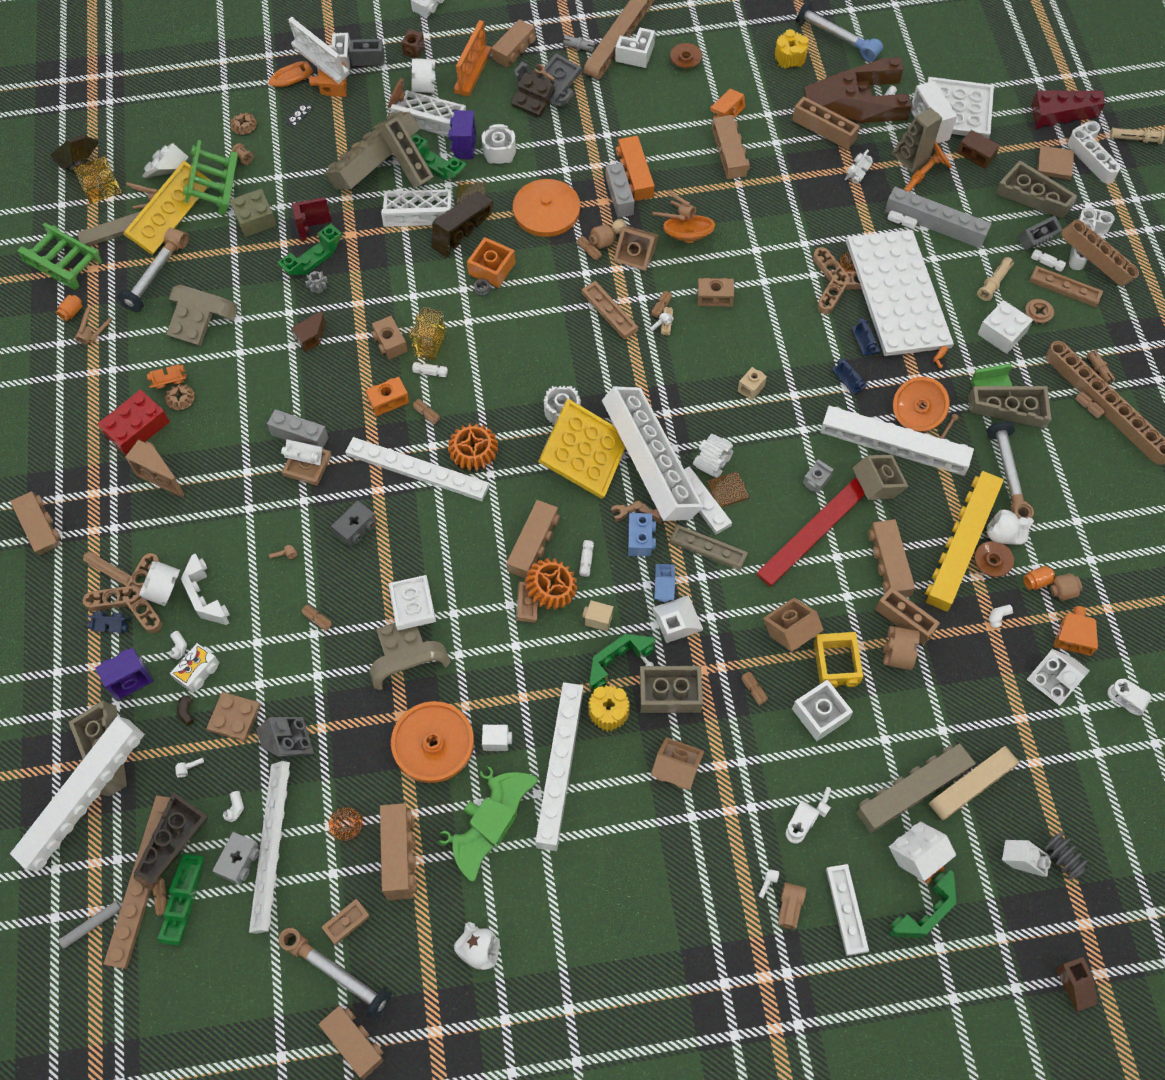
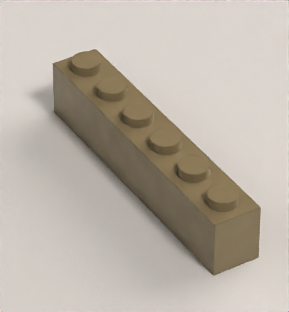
M959 743L955 747L953 745L946 747L942 751L943 754L938 758L936 755L932 756L926 761L927 765L922 768L920 766L915 767L905 779L903 776L896 779L892 783L894 786L887 789L884 787L876 793L877 797L872 800L869 798L863 800L859 804L860 807L856 814L871 834L970 771L976 763L963 746Z

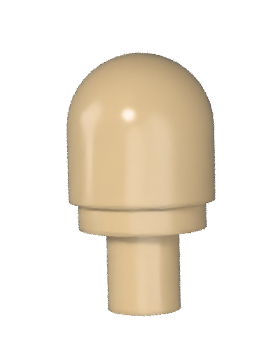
M623 219L615 220L612 224L613 231L616 234H620L622 227L627 226L626 222Z

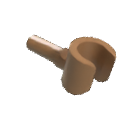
M542 64L536 66L540 72L537 69L533 70V73L538 76L543 75L551 81L555 80L553 76L544 71Z
M287 545L284 547V550L271 553L269 557L271 559L286 555L288 559H293L298 554L293 546Z

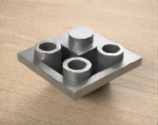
M269 717L256 729L261 747L276 756L314 754L303 717Z

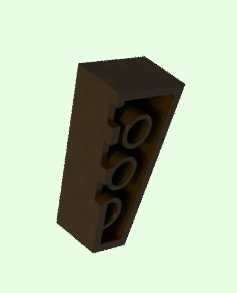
M476 191L462 202H459L455 207L436 218L432 223L431 248L447 258L450 255L449 251L453 247L457 248L460 245L459 241L464 236L468 238L472 234L474 226L478 228L492 214L493 200Z
M173 791L167 807L134 872V879L152 891L205 825L208 816Z

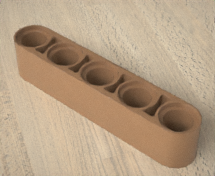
M1074 220L1062 230V237L1065 241L1118 285L1125 286L1139 276V271L1134 264L1081 220Z

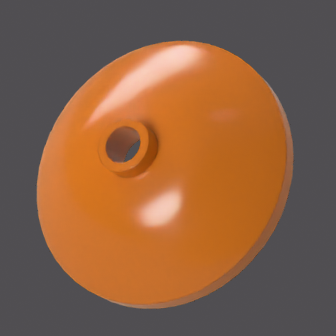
M694 215L691 220L686 218L684 221L670 218L664 222L663 229L669 236L677 240L692 243L710 235L715 229V222L710 218Z
M915 377L906 381L897 390L893 400V410L897 420L905 428H910L917 432L929 431L939 426L946 418L950 407L949 395L940 382L930 377ZM925 403L926 408L920 409V405Z

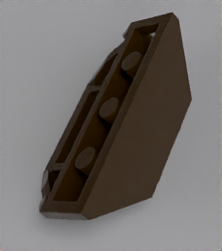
M80 135L68 139L50 155L63 170L69 168L72 171L84 164V161L91 155L99 142L97 139L87 137V135Z

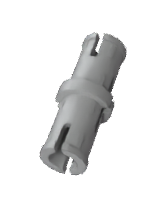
M568 35L564 37L566 39L563 40L564 46L574 47L579 51L581 49L590 52L595 51L596 42L583 40L581 37L574 38Z

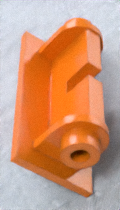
M177 364L166 367L168 373L166 375L163 368L150 371L147 374L148 380L152 381L150 388L160 389L166 387L167 383L179 384L184 382L187 374H182V372H185L183 365Z

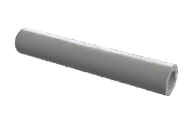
M118 901L113 902L60 938L58 941L62 948L65 949L121 910Z

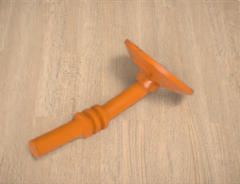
M936 141L933 157L913 174L911 181L903 190L910 192L916 184L922 181L924 175L935 163L941 162L948 168H953Z

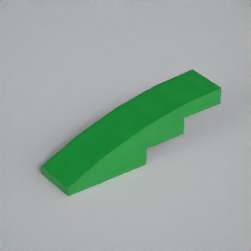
M183 854L169 890L170 898L163 914L165 920L157 938L159 943L181 945L196 897L204 856Z

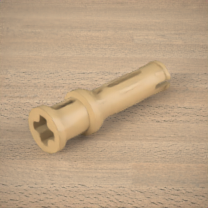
M1111 128L1110 131L1111 139L1142 140L1143 143L1157 142L1162 144L1165 135L1164 129L1158 131L1150 130V128L1144 130Z
M1005 257L993 275L984 281V286L977 291L980 299L984 301L991 300L993 293L1000 288L1001 280L1014 265L1011 258Z

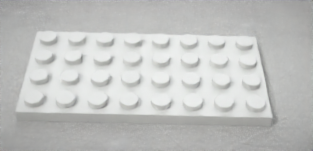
M913 230L847 237L846 243L884 356L939 350L944 345L952 348L954 343Z

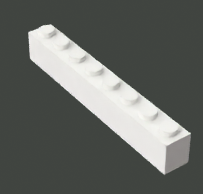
M832 406L828 407L820 432L965 476L969 468L974 448L964 444L950 442L947 439L933 437L927 433L923 434L910 428H903L893 423H886L873 417L869 418L856 412H849Z
M563 683L535 841L536 848L558 850L583 699V685Z
M119 716L114 719L10 854L25 870L39 871L46 865L47 860L59 848L62 840L73 830L76 822L86 813L87 808L100 795L101 790L113 778L118 768L125 763L132 750L139 745L140 740L145 734L130 720Z

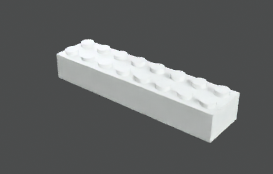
M613 386L602 402L663 521L691 520L704 506L642 389Z

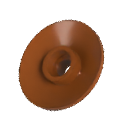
M681 43L673 47L670 52V58L678 67L692 68L701 62L702 52L694 44Z
M400 78L388 104L389 109L392 104L396 105L398 101L402 102L405 97L403 78Z
M994 541L985 542L977 548L974 555L978 569L991 577H1001L1008 574L1014 565V557L1011 550L1002 543Z

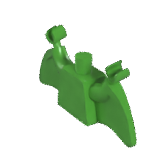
M487 766L490 775L484 776L482 771H480V776L482 779L489 781L488 785L491 788L490 799L485 798L480 806L470 801L465 807L464 812L472 816L469 823L471 828L464 834H454V836H450L447 831L440 832L439 835L445 836L447 841H438L437 843L441 846L447 845L448 842L453 843L455 861L469 881L474 882L476 880L484 857L493 848H498L518 816L517 809L522 797L537 784L538 778L536 776L512 772L493 777L492 768Z

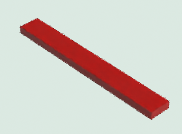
M855 477L775 554L756 575L769 587H772L865 496L859 480Z

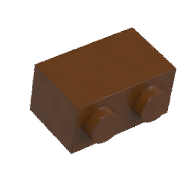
M971 130L961 141L957 153L986 169L996 157L1000 145Z

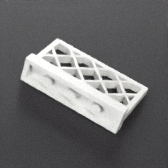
M293 17L288 19L295 38L291 43L292 47L340 84L350 72L349 69L342 65L339 54Z
M408 90L405 91L406 94L402 102L398 101L396 105L392 104L390 107V113L410 112L420 129L448 136L449 130H452V127H450V117H453L454 112L451 110H466L465 105ZM417 103H418V105H419V106L411 107V105H413V104H417ZM432 107H433V109H434V110L426 111V109H428V108H432ZM447 111H448V113H449V114L441 115V113H443V112H447Z
M452 190L384 191V203L381 213L383 226L432 225L436 218L451 209ZM424 196L430 197L427 200L423 199ZM440 196H447L443 200L439 198ZM388 197H396V199L391 201ZM407 197H413V198H412L411 200H409V201H408L407 199H405V198H407ZM434 200L438 202L435 205L431 204V202H433ZM401 201L405 203L402 206L397 205ZM417 201L421 202L418 206L414 204Z

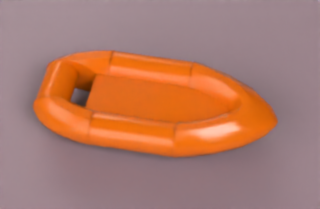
M306 61L295 62L276 71L270 77L268 84L275 87L290 86L308 78L312 74L313 69Z

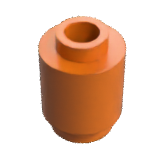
M68 295L57 307L56 314L64 321H68L83 307L82 301L75 295Z
M1046 565L1027 572V575L1023 576L1024 584L1029 590L1040 589L1053 584L1055 573Z

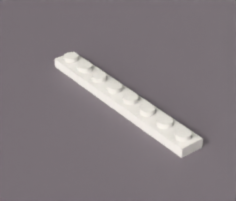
M355 437L352 438L345 452L346 456L479 501H483L489 488V482Z
M280 761L271 765L249 933L268 932L271 924L270 914L274 901V883L277 878L276 867L279 860V843L282 837V820L285 815L284 804L287 797V780L290 775V763L286 761Z

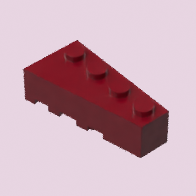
M1037 90L1032 102L1035 128L1040 129L1045 125L1051 127L1060 122H1064V124L1071 123L1072 120L1076 119L1082 121L1099 117L1105 105L1103 91Z

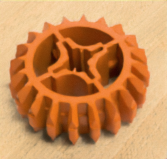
M469 423L466 428L462 425L461 430L456 429L455 434H451V440L448 442L450 458L454 460L456 466L460 465L462 469L467 466L469 471L474 467L477 471L480 466L485 469V464L491 465V459L495 460L498 452V441L495 434L492 433L490 428L486 429L484 425L479 427L477 423L475 426Z
M547 558L544 562L540 560L537 564L532 565L525 579V583H527L525 590H529L528 596L534 597L533 603L538 601L540 602L539 607H542L544 604L547 610L551 606L556 610L558 607L562 609L572 601L571 599L576 595L577 585L575 584L577 579L573 578L574 572L568 571L569 566L564 567L563 561L558 564L556 558L552 562Z

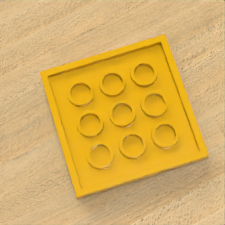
M567 399L538 462L602 499L605 497L625 450V445L615 426L572 400Z

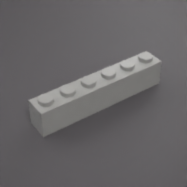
M894 187L885 209L887 213L893 210L903 214L904 217L907 215L915 218L920 226L980 249L992 224L898 187Z

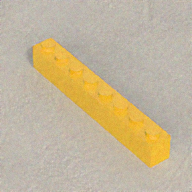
M984 471L981 472L979 477L975 476L971 487H974L973 492L969 491L965 502L968 504L966 507L962 506L958 515V517H961L960 522L956 521L952 532L955 534L953 538L949 537L945 547L948 548L947 553L943 552L938 563L942 565L940 569L936 568L932 579L935 581L933 585L929 584L925 595L928 596L925 603L946 612L950 609L1004 479Z

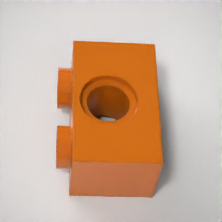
M400 377L389 379L382 384L374 385L365 390L368 401L376 416L410 403L408 393Z

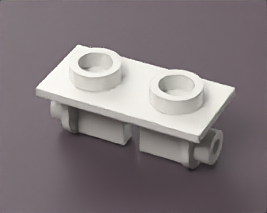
M868 149L863 154L859 153L854 159L856 163L848 168V175L844 180L850 177L855 184L861 182L866 174L865 172L868 171L873 163L872 157L866 155L869 151Z
M287 439L286 447H282L281 454H284L285 458L321 465L322 447Z

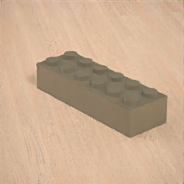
M410 112L390 113L386 116L384 122H380L374 127V131L365 134L361 142L353 144L349 152L343 153L339 161L333 162L328 166L325 175L336 190L352 189L392 154L378 127L398 116L410 137L420 130Z

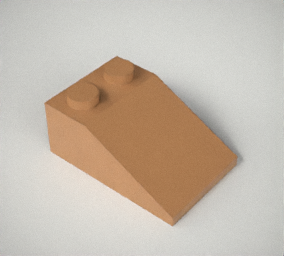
M138 440L125 457L136 476L183 498L185 494L170 469L156 451V447L149 442L144 443Z

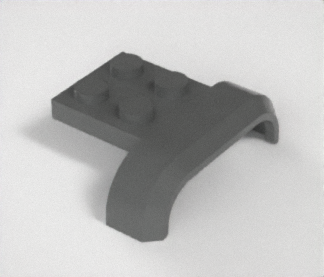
M555 53L544 67V71L555 78L552 81L555 92L549 102L555 106H566L574 96L573 90L569 89V87L582 72V68ZM521 62L515 70L518 82H520L524 73L530 74L531 72L524 62ZM543 75L538 76L542 80H544V78H547Z

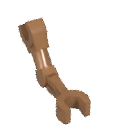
M636 501L626 507L625 505H615L611 508L612 513L620 512L619 515L614 516L616 522L623 520L629 513L634 511L652 514V520L658 524H661L663 521L657 509L652 510L640 501Z

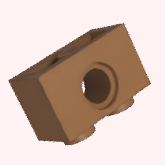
M698 278V306L733 307L734 279Z
M392 316L372 323V337L375 342H379L380 352L382 355L385 354L388 360L408 352L406 341Z

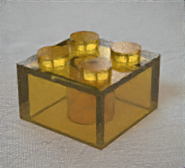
M105 156L73 168L90 204L122 193Z
M422 307L420 314L417 313L415 327L410 330L412 348L414 349L415 356L436 361L446 334L443 311Z

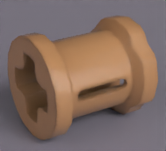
M238 143L232 148L233 152L238 153L237 157L242 164L248 165L251 163L254 155L252 152L247 151L243 144Z

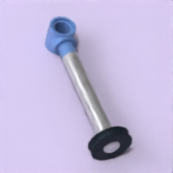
M808 1L802 5L798 12L796 23L800 22V26L806 20L860 49L862 57L868 62L874 61L883 50V44L878 39L863 40L811 11L813 4H809Z

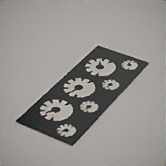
M302 102L285 122L296 127L313 106Z

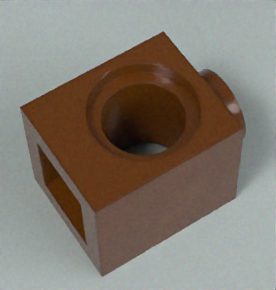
M408 29L401 42L403 55L419 57L425 46L423 33Z

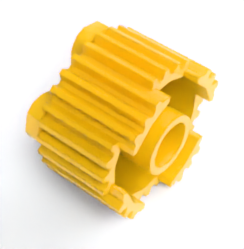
M792 29L786 30L783 35L781 34L776 41L775 59L778 61V66L784 67V69L790 66L796 67V65L797 67H802L807 56L808 37L801 36V34L795 33Z
M607 685L605 687H597L594 690V694H591V698H589V716L594 725H598V728H602V731L606 730V732L608 730L612 732L613 729L620 728L621 724L624 725V721H627L629 715L628 697H626V692L621 688L616 689V686L612 687L611 685L609 687Z

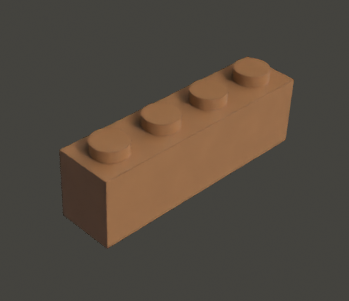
M804 96L794 107L792 121L848 150L857 140L860 128L858 124Z
M733 115L715 117L712 123V132L727 179L746 177L747 169L750 168L749 160L745 157V147L742 146L741 134L737 132L738 124L737 121L734 122Z
M539 500L536 501L506 563L507 572L526 579L527 572L531 569L532 565L537 564L539 557H543L545 543L551 540L552 529L559 523L558 507Z
M896 519L873 522L871 529L868 531L869 540L873 541V555L875 559H878V573L883 577L884 582L882 586L884 593L892 587L904 597H911L915 590V585Z

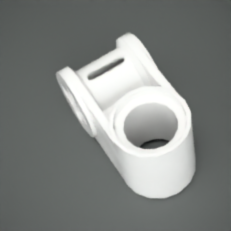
M1126 679L1117 680L1107 691L1112 701L1123 706L1130 713L1139 716L1144 713L1152 698L1147 691L1140 689Z
M801 801L786 830L787 840L794 844L800 843L815 823L820 811ZM795 829H798V830H799V832H797V834L793 832V831H795Z

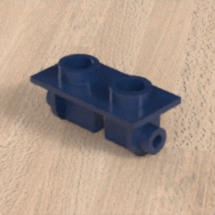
M864 318L859 319L857 325L851 326V329L862 355L866 356L880 352L867 320H864Z
M840 358L837 361L838 365L831 369L853 395L868 387L864 379L847 362V359Z
M93 612V615L85 616L91 618V621L87 623V628L91 631L106 632L107 624H109V632L124 633L129 628L126 620H131V618L125 617L124 613H112V616H105L106 612Z

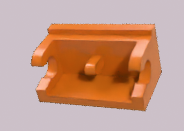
M729 89L710 107V111L718 115H714L712 118L733 115L734 119L745 108V96L738 91Z

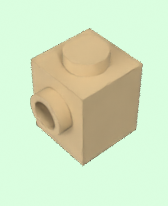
M751 367L739 381L738 392L753 401L765 387L767 376L760 370Z
M590 601L589 607L585 606L582 618H585V626L608 632L613 617V606Z

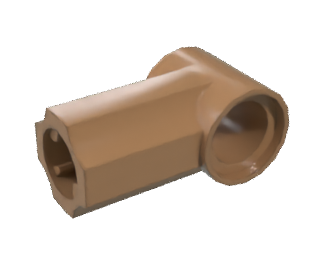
M784 883L778 925L787 929L797 928L800 908L803 906L806 887Z

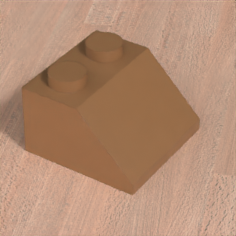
M630 226L622 227L613 261L646 271L655 252L659 235Z
M666 737L657 754L651 776L656 777L659 781L675 784L681 789L690 790L704 751Z

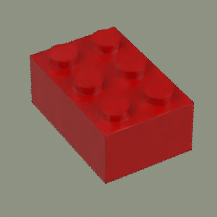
M140 389L97 423L104 436L127 456L138 440L145 443L170 421L164 410Z

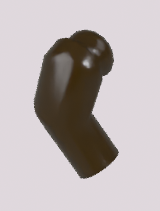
M188 695L180 697L177 704V715L186 726H190L195 721L188 712V706H191L193 703V699Z

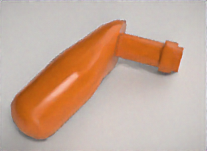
M945 345L940 348L933 359V362H936L940 369L943 368V365L939 360L948 351V347Z

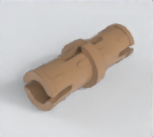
M1097 350L1091 351L1086 355L1094 367L1093 370L1107 384L1108 382L1111 384L1116 380L1110 372L1107 362L1103 361Z

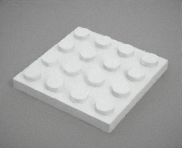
M929 77L928 82L935 81L945 98L948 99L950 106L957 114L952 134L966 136L973 130L989 139L994 85Z

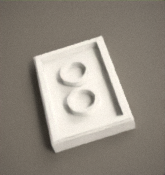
M427 575L388 583L397 631L436 622Z

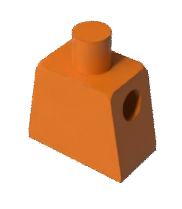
M319 68L318 76H309L310 86H319L322 95L346 97L347 77L338 84Z
M1076 606L1073 613L1065 615L1061 621L1053 645L1054 648L1088 656L1094 654L1098 649L1096 620L1085 616L1086 608Z

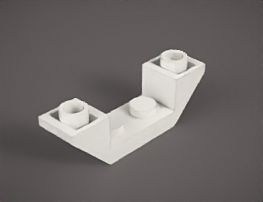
M193 554L181 578L189 598L200 618L227 625L229 624L227 616L230 614L226 606H221L218 600L207 605L204 597H199L197 593L200 591L197 582L207 577L205 570L208 568L203 558L199 560L197 555Z

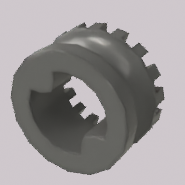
M478 279L474 283L475 294L480 295V297L489 294L490 284L487 280Z

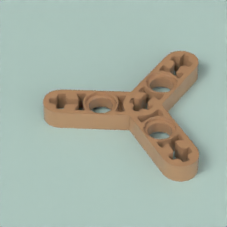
M820 247L815 250L813 261L830 281L819 299L817 309L822 314H829L833 311L845 289L862 288L860 283L854 281L855 278H858L856 272H845L826 248ZM833 266L836 270L830 271L826 267ZM834 290L838 295L833 296L829 291ZM827 300H829V305L824 307L823 305H825Z
M153 553L144 555L126 587L88 592L83 597V604L90 611L129 606L148 633H157L162 628V621L147 600L139 596L143 583H137V578L142 575L147 577V570L151 567V564L148 565L147 563L152 561L160 562L159 558ZM134 592L135 595H133V598L130 599L129 597H130V596L132 595V593ZM117 595L116 601L108 602L109 596ZM93 598H95L96 601L91 605L89 602H92ZM140 606H147V610L144 613H137ZM149 616H150V618L152 619V621L155 623V625H154L153 627L150 625V623H149V622L147 621V619H146V618H148Z

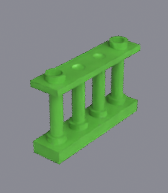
M198 140L196 146L193 145L190 152L193 158L188 184L183 189V195H185L184 202L188 203L190 196L216 203V206H219L218 213L225 215L230 202L238 153L231 151L229 157L224 158L201 150V140ZM198 157L221 163L226 169L222 171L198 163ZM196 169L221 177L223 183L219 184L195 176ZM193 183L219 190L221 196L216 197L193 189Z
M44 223L43 226L47 234L32 249L28 250L21 246L17 251L25 263L76 290L80 286L76 280L77 275L91 260L101 264L100 253L94 247L90 248L61 232L56 226ZM53 238L59 241L46 256L41 257L37 255ZM65 246L72 248L58 264L50 262ZM78 253L85 256L71 271L67 272L64 270V267Z

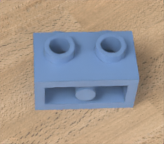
M629 513L628 556H651L652 549L656 548V538H652V532H656V521H652V514Z

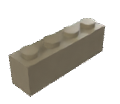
M398 116L378 127L413 188L422 185L434 177Z

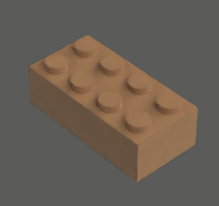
M406 803L380 805L382 892L388 901L413 899V892H417L416 878L414 879L413 870H416V858L412 852L416 844L415 836H413L411 828H415V820L412 811L408 810Z

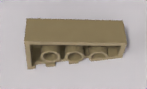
M1021 160L1000 181L996 193L998 196L1062 219L1073 208L1077 198L1076 194Z

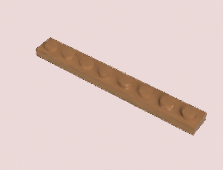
M156 795L106 954L105 966L126 970L128 968L151 893L149 889L134 879V872L170 800L169 797Z

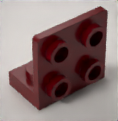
M326 197L292 203L294 218L301 241L308 240L307 233H310L308 226L332 222Z

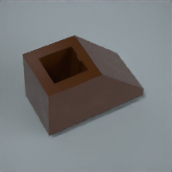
M320 311L313 314L308 319L297 323L291 328L294 339L304 352L321 343L326 326L323 312Z
M1084 957L1056 968L1076 1012L1098 1004L1094 977Z

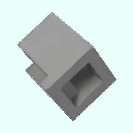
M818 459L805 475L803 484L809 490L819 493L831 479L834 469Z

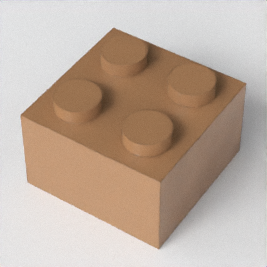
M795 597L763 618L770 637L790 651L799 648L802 644L823 631L817 612Z

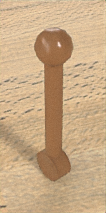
M957 414L951 416V421L946 429L937 438L944 439L954 421L958 420Z

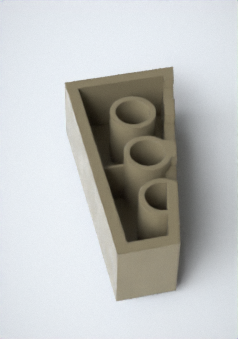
M931 107L913 119L908 127V131L903 134L902 140L897 143L896 149L891 152L912 174L920 170L930 160L942 121L940 114Z
M974 386L968 395L970 413L1043 429L1052 420L1047 386Z
M101 701L69 721L83 759L118 716L116 705ZM124 764L118 768L113 778L107 782L100 794L110 797L127 786Z

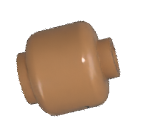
M604 224L591 230L589 241L597 249H603L613 245L616 235L612 227Z
M1068 573L1055 577L1050 590L1054 597L1057 596L1060 601H1065L1078 597L1080 591H1082V584L1078 576Z

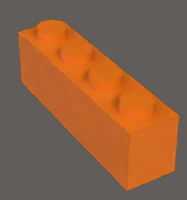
M638 136L618 139L616 153L621 158L620 163L623 164L634 201L653 198L655 186Z

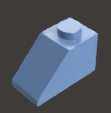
M656 564L654 599L662 602L674 600L675 565Z

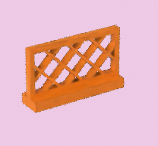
M479 20L456 64L458 79L454 86V93L470 96L492 52L491 47L486 46L484 21Z

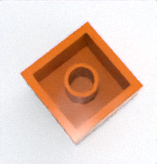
M484 237L467 261L468 274L477 279H485L489 284L499 288L516 263L515 250Z

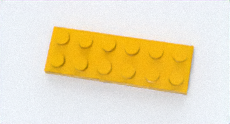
M186 161L179 165L124 231L126 237L151 255H154L164 243L166 231L170 227L175 229L200 199L190 196L188 203L184 202L185 195H183V189L188 184L191 165ZM196 170L195 176L210 180ZM195 182L193 183V189L205 192L209 188Z

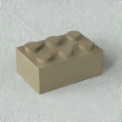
M640 666V713H701L703 706L701 666Z

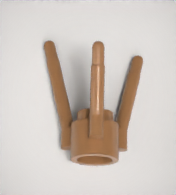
M129 182L126 183L131 189L149 193V201L159 191ZM147 204L136 205L132 208L141 209L144 208Z
M668 190L672 197L682 203L679 204L673 200L671 201V204L679 207L678 213L680 215L660 212L652 213L655 216L676 218L684 221L686 218L691 220L694 217L696 207Z
M90 307L85 309L80 328L75 336V340L85 345L89 341L94 342L96 337L112 321L109 318L92 334V329L86 326L91 310Z

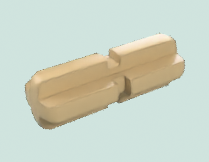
M665 307L663 313H669L673 316V308ZM663 322L661 334L669 336L671 323L666 325Z

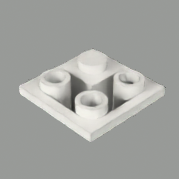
M173 143L169 146L165 145L160 151L157 150L152 156L154 160L144 167L145 172L142 176L149 178L172 174L183 161L188 159V156Z
M689 595L652 607L666 643L703 631Z
M1052 649L1027 680L1060 706L1090 670L1073 657Z

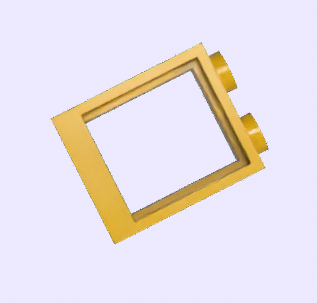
M856 632L817 634L814 639V649L820 684L826 680L834 688L838 687V685L854 687L860 684L863 679V671ZM851 647L855 673L827 674L824 649Z

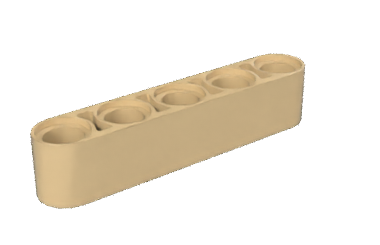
M1004 746L934 798L929 805L940 819L944 821L1011 771L1020 762Z

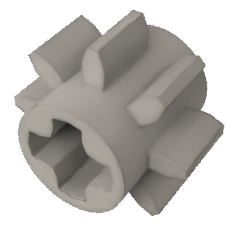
M313 271L310 275H307L308 281L305 283L311 292L320 293L327 289L326 283H328L326 276H323V272Z

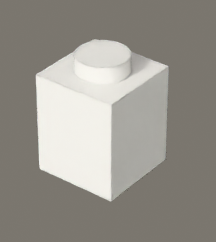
M483 725V751H508V744H512V732H509L508 725Z

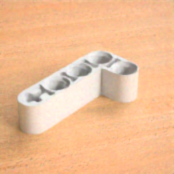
M1089 121L1073 130L1067 143L1068 147L1074 150V153L1103 183H1113L1120 170V165L1095 140L1100 130L1099 123Z
M1087 207L1082 210L1078 220L1084 222L1095 233L1103 235L1108 233L1114 221V216L1110 212ZM1072 246L1069 266L1074 270H1082L1088 259Z

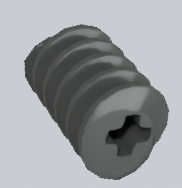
M1063 830L1047 842L1044 850L1046 852L1053 850L1050 858H1059L1056 865H1064L1061 872H1070L1067 879L1073 880L1091 867L1085 868L1088 862L1087 859L1079 860L1082 855L1081 852L1073 853L1076 845H1067L1071 840L1070 838L1062 839L1065 833Z

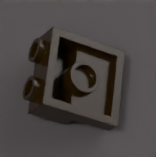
M530 72V74L524 73L517 85L518 91L511 101V105L540 118L555 92L553 83L548 78L540 79L533 72Z

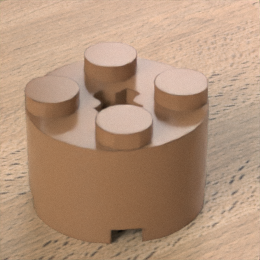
M889 626L887 635L889 641L884 643L883 654H885L883 665L906 670L913 669L918 653L916 648L920 639L919 631Z

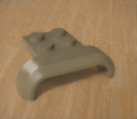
M183 285L174 286L168 300L177 304L166 335L201 346L212 313L234 322L238 308L235 303L225 298Z
M392 623L376 629L385 656L377 659L370 668V676L375 689H383L382 682L387 676L434 660L440 661L445 668L450 664V658L445 646L436 641L423 642L417 626L397 631L396 623Z

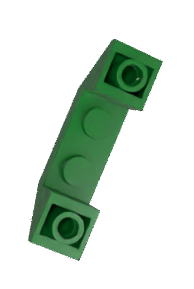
M414 134L411 137L429 170L440 178L447 180L456 177L467 166L466 163L454 156L447 161L429 150L428 141L419 135Z
M329 224L318 232L320 240L318 244L298 258L289 253L278 261L277 264L288 275H307L333 255L342 237V233L332 224Z
M624 634L593 656L590 691L593 693L597 687H605L607 685L608 674L602 667L609 666L618 655H624L629 650V647L639 659L642 655H645V657L649 656L655 650L656 640L653 637Z
M952 870L947 874L942 871L934 880L936 885L932 890L942 899L933 907L935 910L933 915L930 917L926 914L918 924L908 914L903 919L899 916L891 924L893 930L889 934L892 937L923 938L956 904L954 872Z

